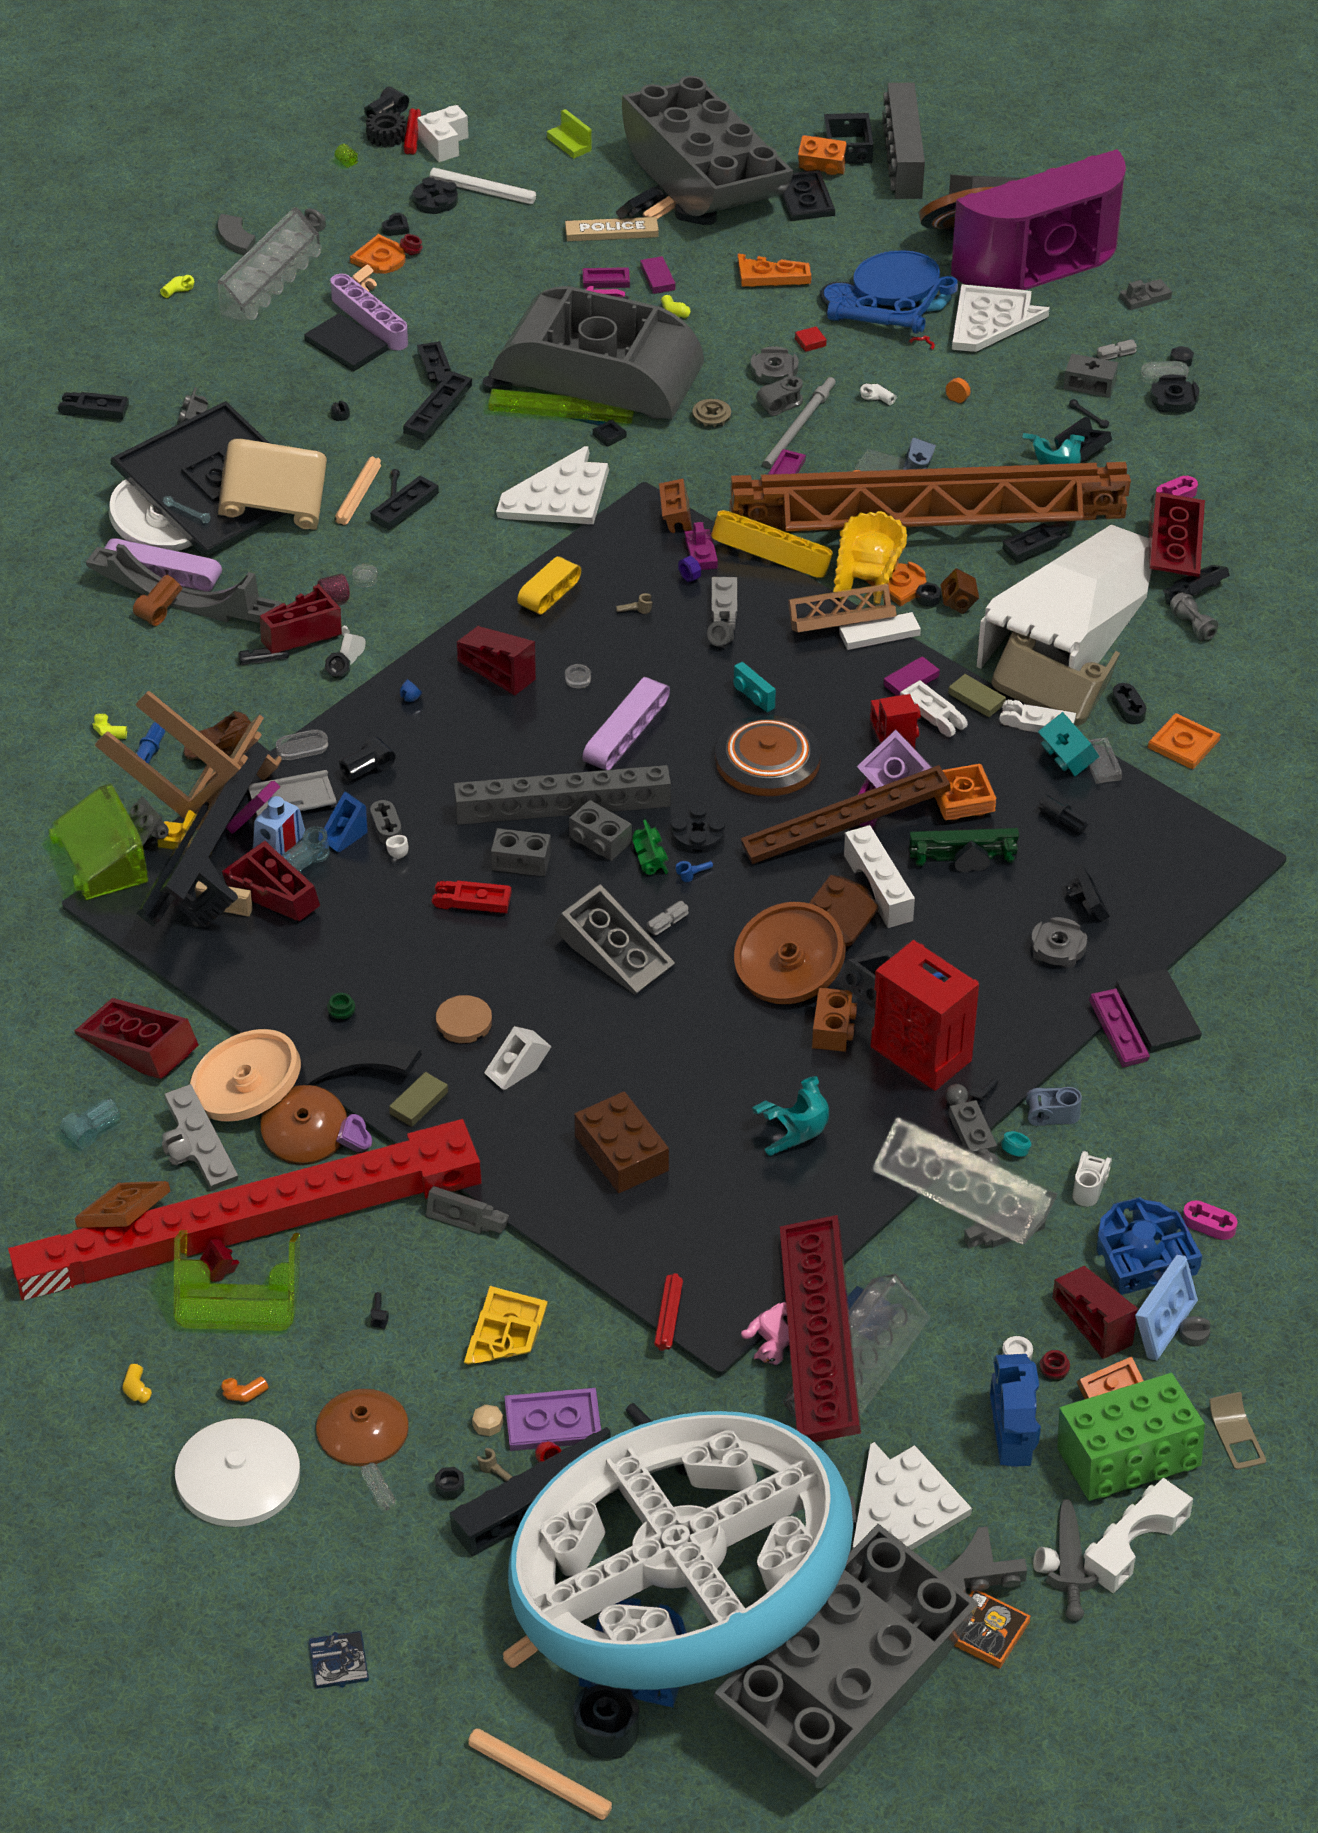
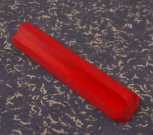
M412 108L409 111L404 143V152L407 155L409 153L415 154L417 149L418 117H421V110L418 108L416 110Z
M676 1273L667 1275L665 1278L654 1345L660 1351L670 1349L673 1343L683 1279Z

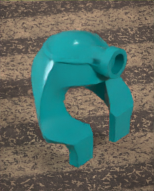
M1023 433V439L1033 442L1039 465L1081 463L1080 447L1085 437L1071 434L1070 440L1066 439L1058 450L1053 451L1048 440L1034 434Z
M817 1076L806 1078L801 1082L803 1089L798 1090L797 1101L791 1108H782L766 1100L752 1107L753 1112L757 1115L764 1112L763 1115L768 1120L776 1117L788 1130L786 1136L765 1149L767 1155L772 1156L786 1150L788 1147L791 1148L816 1137L828 1124L829 1106L826 1099L820 1094L817 1086L819 1084Z

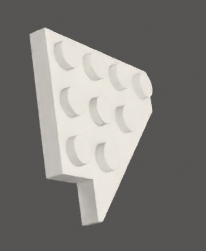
M962 284L952 350L972 352L981 350L1049 317V307L1031 306V291Z
M585 446L502 493L496 511L497 517L514 520L594 524L609 472L608 463L587 462L590 453L589 448Z
M873 1442L870 1444L853 1549L879 1523L913 1550L970 1516L972 1508L915 1445L896 1457L889 1459Z

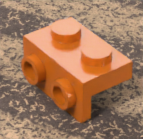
M802 136L798 152L799 168H803L805 171L820 170L830 175L844 174L846 141Z
M1131 1356L1083 1377L1076 1383L1084 1399H1088L1143 1382L1144 1380Z

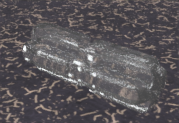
M371 1462L368 1465H364L361 1468L362 1477L369 1490L373 1491L372 1495L380 1510L387 1511L388 1509H393L396 1505L395 1497L387 1483L384 1482L385 1479L377 1464Z

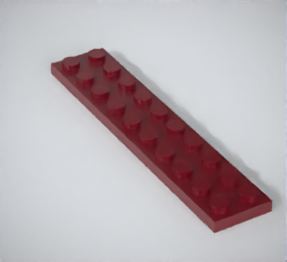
M838 1215L780 1226L797 1431L810 1438L813 1442L861 1434Z

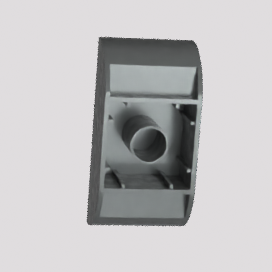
M685 76L680 79V83L667 86L649 84L643 86L639 92L622 95L624 129L635 159L686 213L692 216H700L781 196L789 187L793 170L777 155L775 149L769 147L753 131L749 124L744 123L730 109L727 102L721 100L707 86L704 79L697 76Z
M560 286L547 289L532 300L495 360L491 378L512 382V385L516 387H533L554 392L563 398L576 397L598 402L606 408L619 407L644 413L646 416L654 419L667 418L672 420L704 364V355L700 342L691 328L678 316L664 308L575 287Z
M878 1523L849 1553L845 1569L836 1588L814 1618L783 1645L751 1664L736 1670L714 1692L713 1701L816 1788H822L844 1771L930 1678L966 1629L979 1603Z

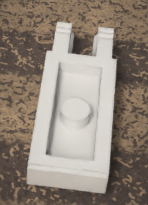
M918 681L900 692V695L910 694L914 704L919 705L921 715L933 725L938 726L940 732L945 734V736H953L956 732L954 727H957L959 730L967 727V719L955 709V706L922 681Z
M1008 700L1003 704L1002 708L1004 711L999 719L1003 725L1039 733L1038 731L1061 712H1064L1074 724L1076 713L1023 705L1020 701Z

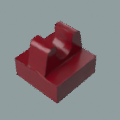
M211 1239L199 1260L212 1282L222 1281L225 1274L235 1272L239 1261L233 1260L231 1256L233 1251L230 1248H226L221 1239Z

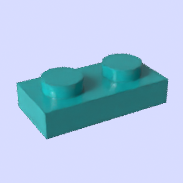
M744 662L736 664L734 666L733 679L736 689L743 692L755 705L760 706L764 711L769 712L775 709L776 689Z

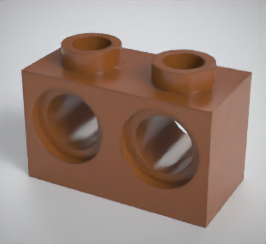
M819 988L813 1026L812 1048L846 1052L847 1040L853 1041L854 1024L850 1023V1019L856 1020L857 1003H852L853 993L847 990Z

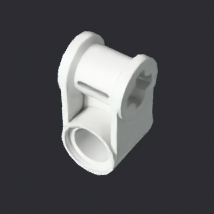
M1086 1151L1082 1152L1073 1189V1199L1077 1204L1088 1207L1097 1203L1103 1185L1109 1176L1112 1158L1101 1159L1088 1155Z

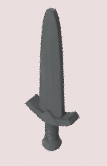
M1064 1499L1059 1520V1575L1051 1571L1047 1576L1046 1583L1056 1589L1067 1592L1068 1607L1065 1615L1071 1621H1078L1084 1616V1610L1080 1605V1592L1095 1587L1098 1584L1099 1578L1095 1574L1085 1578L1075 1510L1072 1502L1069 1499Z

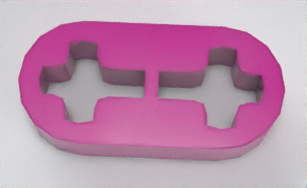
M1181 476L1158 486L1156 492L1193 498L1197 494L1198 481L1191 476Z
M1197 1200L1190 1201L1184 1206L1182 1219L1187 1227L1221 1240L1231 1239L1235 1235L1238 1222L1234 1214ZM1195 1213L1201 1214V1215H1198L1197 1217H1193V1216H1192V1215H1195ZM1223 1223L1228 1224L1224 1228L1220 1227Z

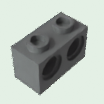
M589 800L569 817V837L592 849L596 854L612 861L632 843V824Z
M497 828L491 850L492 870L545 877L551 856V835Z

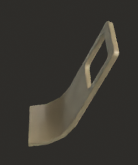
M1241 1391L1210 1398L1209 1404L1213 1423L1234 1468L1239 1470L1266 1463V1458L1246 1417ZM1251 1440L1260 1458L1238 1463L1229 1445Z

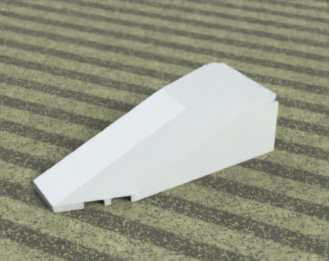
M1110 525L993 598L986 607L985 616L980 623L977 667L982 668L1010 630L1024 636L1031 632L1030 638L1048 645L1055 641L1054 647L1071 653L1069 667L1080 671L1086 663H1099L1147 598L1151 569H1149V538Z

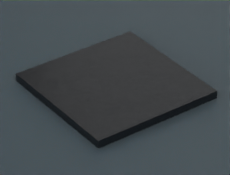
M227 401L111 458L110 464L204 556L288 514L246 506L243 514L237 517L218 514L222 472L228 443L234 439L269 443Z

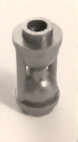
M1182 592L1173 597L1170 602L1172 613L1182 620H1189L1192 623L1193 632L1200 641L1212 639L1216 635L1219 626L1218 622L1206 614L1201 615L1198 612L1197 603L1190 594Z

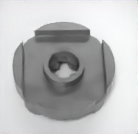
M765 347L761 349L760 354L756 355L755 353L752 356L751 373L760 384H772L785 377L796 376L799 364L798 357L795 354L794 357L788 354V349L783 347Z
M1061 917L1050 918V922L1043 925L1040 922L1032 931L1031 947L1036 960L1070 968L1075 966L1076 961L1085 954L1087 935L1080 930V925L1073 920ZM1061 939L1063 943H1056V941Z

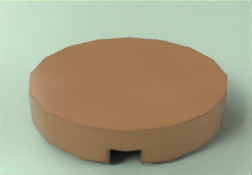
M470 995L452 997L443 1002L436 1012L437 1029L449 1041L456 1043L477 1041V1037L481 1035L484 1037L492 1026L491 1009L486 1002Z

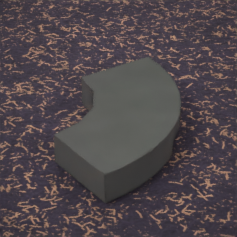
M221 214L218 220L219 236L231 250L248 255L256 242L255 235L247 233L242 228L243 218Z

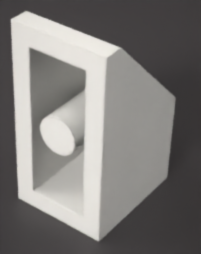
M514 1026L484 1073L500 1088L506 1090L536 1071L551 1046L533 1030Z

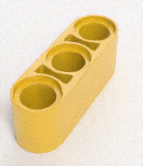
M555 557L521 588L517 597L518 604L538 614L545 613L578 582L581 575V567L562 557Z

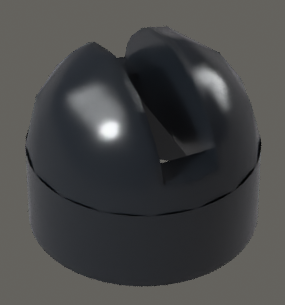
M339 401V403L335 402L332 404L330 412L333 420L344 421L350 417V408L346 402Z

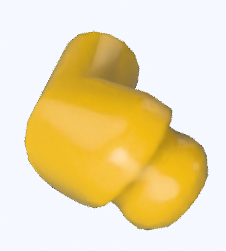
M130 1364L123 1382V1392L133 1401L138 1400L144 1404L151 1397V1389L145 1387V1384L140 1381L143 1368L138 1364Z

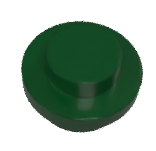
M336 993L330 998L327 1004V1011L330 1016L336 1019H345L355 1012V1002L346 993Z

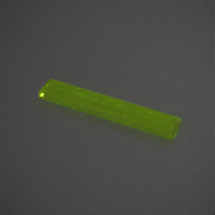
M492 389L488 403V410L597 421H609L612 419L614 422L632 424L634 411L572 396Z

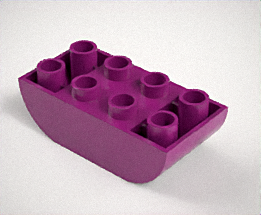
M1116 149L1097 156H1089L1084 160L1058 168H1050L1036 175L1016 181H1009L1004 185L978 193H970L956 199L951 275L965 285L1027 290L1099 267L1107 262L1114 255L1118 244L1126 171L1125 160L1122 154Z

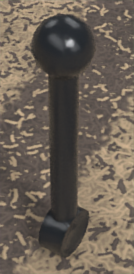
M1072 399L1069 402L1071 408L1078 409L1099 423L1100 428L1106 429L1109 427L1108 420H1101L1079 405L1076 399Z
M393 469L390 473L392 477L391 496L397 490V478L400 476L398 469Z

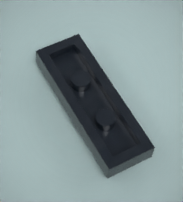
M420 475L371 511V520L390 530L439 493V486Z

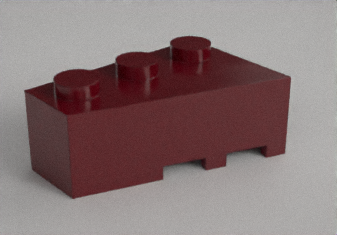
M317 584L313 586L311 593L305 596L301 593L295 596V601L287 606L285 603H282L260 615L261 642L268 648L271 654L341 635V608Z
M477 626L457 641V660L513 695L518 694L536 680L535 641Z
M266 841L260 843L222 871L228 887L250 890L252 902L294 920H302L320 906L315 886Z
M1082 1266L1054 1279L1052 1298L1102 1359L1133 1345L1137 1321L1135 1315L1138 1312L1136 1306L1086 1266Z

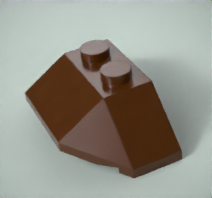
M830 875L809 902V904L824 909L836 920L843 934L845 947L855 942L879 907L866 886L836 875Z

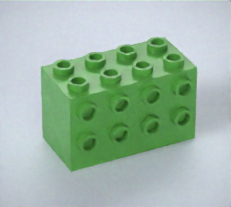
M1168 1373L1059 1407L1057 1449L1088 1501L1201 1466L1205 1423L1174 1375Z

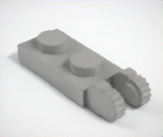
M712 577L713 622L728 619V623L733 629H735V619H737V577Z

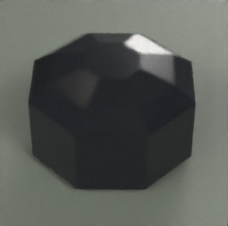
M1178 346L1173 348L1170 362L1175 367H1189L1192 365L1194 352L1189 347Z
M927 582L918 586L916 600L920 605L932 607L939 604L941 589L937 584Z
M331 653L325 659V670L333 678H344L350 672V660L343 653Z
M456 1467L442 1468L435 1475L436 1493L443 1498H457L465 1490L464 1473Z

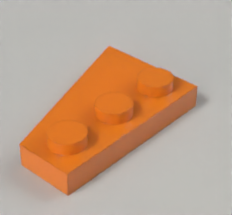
M738 254L741 286L811 284L809 263L780 260L774 263L766 261V257L758 256L757 260L746 259L745 254Z

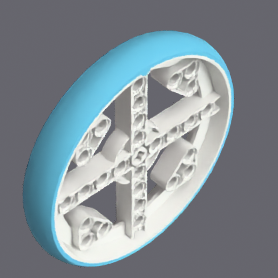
M727 1411L696 1412L662 1418L639 1425L601 1442L576 1458L551 1479L529 1506L518 1527L509 1557L508 1585L516 1618L530 1641L549 1660L571 1674L597 1684L635 1690L665 1689L700 1683L723 1676L751 1664L783 1645L814 1618L827 1602L845 1569L851 1549L853 1517L847 1487L831 1459L810 1438L790 1426L763 1416ZM753 1463L772 1470L776 1474L756 1483L757 1475ZM684 1464L690 1483L694 1487L737 1490L740 1492L708 1508L693 1505L673 1507L650 1474L668 1467ZM619 1489L643 1525L635 1534L631 1547L586 1569L605 1534V1529L595 1504ZM804 1508L806 1526L797 1517L789 1515ZM775 1523L757 1560L768 1592L745 1609L717 1568L723 1562L728 1546ZM557 1564L564 1575L572 1577L555 1585V1568ZM651 1585L662 1588L687 1587L712 1625L686 1634L676 1635L669 1614L665 1609L614 1604ZM602 1611L599 1615V1621L604 1633L584 1625L581 1621Z

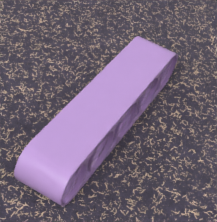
M337 274L331 278L332 301L371 334L386 342L388 348L403 350L408 346L407 323L347 274Z
M110 539L104 547L117 551L116 546L118 544L125 545L153 573L161 578L164 575H169L182 587L206 592L211 591L222 573L221 565L211 558L121 539Z
M643 677L587 743L583 752V761L603 770H610L665 705L669 697L670 687Z

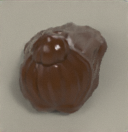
M233 711L213 727L199 732L230 757L251 721L244 713ZM184 747V755L187 759L201 760L187 747Z

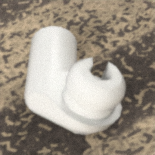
M864 384L860 388L861 397L865 400H882L888 405H892L896 401V395L879 384Z

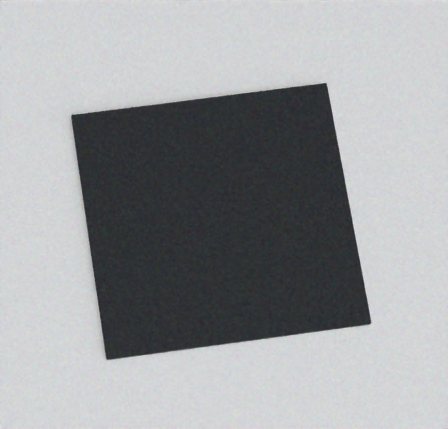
M642 482L597 514L594 524H584L268 753L273 759L278 755L282 758L279 766L265 780L260 779L256 775L251 784L327 770V776L337 804L343 793L347 792L366 805L368 833L341 852H337L319 839L335 807L325 806L300 811L306 834L283 857L315 886L320 906L302 920L297 921L252 902L250 916L223 912L213 922H210L206 928H203L171 903L161 921L152 927L136 913L174 850L158 847L157 838L154 836L146 840L132 862L124 856L63 900L62 908L236 1033L269 1029L285 1034L294 1043L301 1060L334 1045L361 1040L395 1041L420 1048L422 1055L407 1076L389 1070L358 1067L354 1071L345 1072L333 1077L329 1075L317 1081L315 1085L335 1095L347 1112L359 1115L368 1127L392 1144L408 1141V1133L463 1119L480 1160L482 1184L458 1191L468 1198L494 1207L493 1210L508 1214L507 1225L655 1331L657 1329L665 1278L667 1275H673V1273L678 1274L683 1279L673 1344L715 1374L723 1375L763 1339L758 1331L750 1339L742 1338L741 1332L746 1330L749 1324L761 1313L770 1310L778 1303H786L780 1226L838 1215L845 1264L966 1154L948 1114L949 1107L952 1106L945 1097L948 1087L953 1084L963 1085L968 1091V1102L971 1097L969 1094L972 1087L982 1089L993 1078H996L999 1083L987 1095L985 1105L980 1107L990 1131L994 1129L1026 1099V1094L1030 1090L1039 1088L1103 1029L1089 1001L1091 994L1115 989L1117 980L1162 969L1168 970L1284 865L1286 855L1091 741L1089 742L1100 757L1076 776L1069 769L1063 771L1054 760L1057 757L1056 754L1052 753L1049 755L1040 744L1043 738L1039 733L1003 725L999 719L1004 711L1002 707L992 716L988 717L948 694L949 686L966 674L1006 697V701L1017 699L996 690L992 683L913 637L847 650L839 634L840 626L803 632L793 631L788 604L789 599L833 592L800 571L729 546L712 538L718 560V569L701 570V577L690 582L686 581L678 570V562L689 556L682 523H675V533L670 532L666 519L663 520L660 490L647 482ZM690 508L692 531L693 523L703 522L704 530L710 529V533H712L715 522ZM555 557H562L581 567V575L578 582L545 613L538 614L518 604L517 597L521 588ZM712 577H737V619H735V629H733L734 640L726 646L718 647L711 644L707 638L708 627L713 623ZM643 593L651 595L653 604L649 613L642 614L638 610L617 612L616 606L638 602L639 596ZM826 599L818 609L824 614H829L837 604L830 599ZM848 599L843 603L849 610H854L858 606ZM814 601V602H810V603L815 606V604H816L818 601ZM806 603L795 605L797 619L807 617L812 610ZM840 608V609L838 610V612L845 611V610L842 609V608ZM815 612L813 616H817L820 614L818 612ZM721 619V621L728 622V619ZM477 626L535 641L536 680L518 694L513 695L457 660V641ZM922 656L940 670L939 677L926 685L955 706V709L967 719L968 725L962 730L954 727L956 729L955 734L947 737L940 732L938 726L933 725L921 715L920 719H917L919 738L916 739L915 750L931 767L940 765L942 770L981 764L996 796L995 811L985 813L982 816L972 815L961 817L958 820H945L935 797L877 818L872 829L915 898L913 921L887 928L877 911L855 942L845 947L843 966L838 976L827 988L847 990L839 984V980L848 959L885 950L896 954L913 940L923 944L925 948L973 980L976 979L979 983L972 1061L936 1091L871 1048L875 1010L854 994L852 995V1003H857L856 1020L850 1019V1023L854 1024L853 1041L847 1040L846 1052L812 1048L818 995L792 1004L767 1002L753 995L744 986L734 962L737 939L743 928L753 917L777 904L786 902L809 903L830 875L841 876L866 886L875 899L873 889L866 874L863 871L854 873L844 856L845 832L864 826L857 825L754 864H751L741 844V838L858 795L867 777L857 766L880 745L870 721L871 700L896 696L883 685L884 678ZM744 662L776 689L775 709L769 712L764 711L760 706L755 705L743 692L736 689L733 683L734 666L736 664ZM643 677L670 687L669 697L665 705L610 769L668 765L671 782V807L612 812L632 824V836L634 831L645 828L643 820L647 821L651 829L656 827L662 839L659 846L664 848L669 860L665 862L668 870L667 874L662 868L656 870L652 875L643 872L633 841L612 861L596 854L585 845L574 841L573 838L569 837V817L572 815L457 825L454 783L604 771L583 761V752L587 743ZM407 679L423 693L414 702H407L400 696V688ZM758 715L786 717L803 724L816 736L821 748L820 768L809 784L795 792L779 796L749 794L730 785L718 772L715 763L717 740L726 728L744 718ZM374 736L379 737L395 753V761L387 770L379 771L375 768L350 781L343 776L339 767V760L361 750L366 740ZM248 789L229 822L251 801ZM1045 795H1049L1059 803L1071 806V810L1085 818L1089 825L1083 833H1078L1064 823L1058 824L1056 819L1038 809V806H1040L1039 802ZM387 800L395 807L401 823L402 835L407 838L409 845L408 853L403 858L397 859L391 856L387 851L386 844L381 843L376 835L371 821L370 809L371 805L376 801ZM695 804H702L706 809L714 811L725 821L723 843L717 849L707 853H702V849H693V853L681 850L674 844L671 832V821L677 814L690 809ZM256 813L234 834H231L225 827L209 855L210 861L224 883L222 871L253 849ZM180 816L173 822L184 823L185 819ZM497 828L550 834L551 856L546 876L492 870L491 850ZM1018 828L1019 831L1017 854H1012L1014 862L1008 863L1003 855H996L990 859V865L982 871L972 869L968 872H960L955 868L954 860L936 861L931 857L926 858L923 866H917V858H910L909 856L910 832ZM694 829V830H693V831L699 830V831L703 832L702 829ZM681 861H687L691 866L710 861L713 863V868L693 874V879L690 882L682 881L681 876L676 872V865ZM1080 865H1083L1093 878L1109 912L1110 918L1100 922L1095 914L1089 915L1082 902L1086 898L1074 902L1065 888L1066 884L1077 877L1074 869ZM195 879L194 883L188 891V894H190L195 899V887L197 882L199 881L197 879ZM443 880L445 882H457L458 880L510 886L511 898L507 913L453 907L449 909L436 908L432 904L433 895L437 894L435 892V885ZM600 884L675 962L673 967L636 995L572 949L554 930L561 913ZM683 901L684 904H687L689 908L688 915L671 924L670 927L658 935H653L647 930V922L661 912L665 913V910L676 902ZM1061 917L1073 920L1080 925V930L1087 935V946L1085 954L1076 961L1075 966L1066 968L1062 965H1053L1034 958L1031 937L1032 931L1038 923L1042 922L1043 925L1050 922V918ZM1058 939L1056 943H1063V940ZM923 964V969L929 973L934 974L938 972L928 964ZM946 976L940 978V980L943 982H946L949 979ZM346 993L354 1000L355 1012L350 1017L336 1019L329 1015L327 1004L334 994ZM470 995L486 1002L492 1013V1026L488 1034L484 1037L483 1035L477 1037V1041L471 1043H456L447 1040L443 1033L438 1031L436 1026V1012L439 1006L447 999L455 996ZM514 1026L533 1030L551 1046L550 1050L536 1071L506 1090L500 1088L484 1072ZM427 1072L448 1085V1093L411 1127L392 1116L389 1106L418 1078ZM817 1076L819 1080L817 1086L820 1094L826 1099L829 1106L828 1124L816 1137L791 1148L788 1147L786 1150L772 1156L767 1155L765 1149L786 1136L788 1130L776 1117L768 1120L764 1117V1112L757 1115L753 1112L752 1107L766 1100L782 1108H791L797 1101L798 1090L803 1089L801 1082L806 1078ZM625 1091L669 1147V1171L618 1194L575 1137L574 1113Z

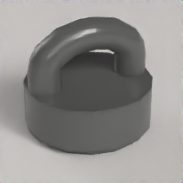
M312 208L305 210V216L303 217L304 229L309 232L322 231L326 227L325 216Z
M715 621L708 627L707 638L715 646H726L734 640V631L728 622Z
M1191 1316L1182 1321L1180 1326L1182 1341L1190 1346H1201L1208 1341L1210 1336V1321L1208 1319Z

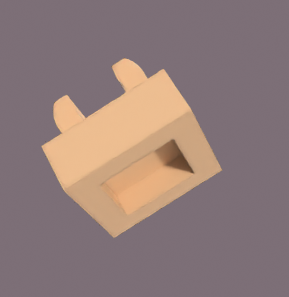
M368 264L352 276L368 292L369 290L365 286L369 287L370 290L377 286L376 282L369 278L374 270Z

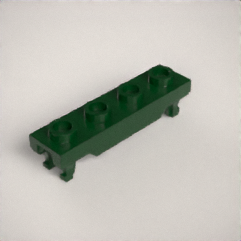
M1018 828L910 832L909 856L910 858H917V866H923L928 857L936 861H952L955 854L972 840L988 852L989 859L996 855H1003L1008 863H1013L1014 857H1012V854H1017L1019 831Z

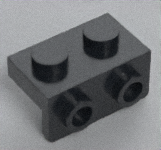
M1089 417L1082 418L1054 438L1058 450L1066 439L1070 440L1071 434L1085 437L1080 447L1081 463L1087 461L1088 457L1093 453L1103 450L1104 446L1113 440L1110 431L1093 430Z

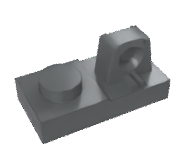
M1161 279L1148 283H1143L1142 280L1130 282L1126 290L1120 291L1119 297L1130 310L1171 299L1172 291Z

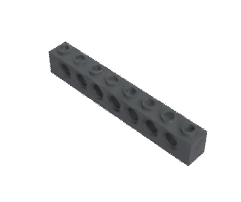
M668 765L454 783L457 825L573 815L589 800L610 812L671 807V782Z

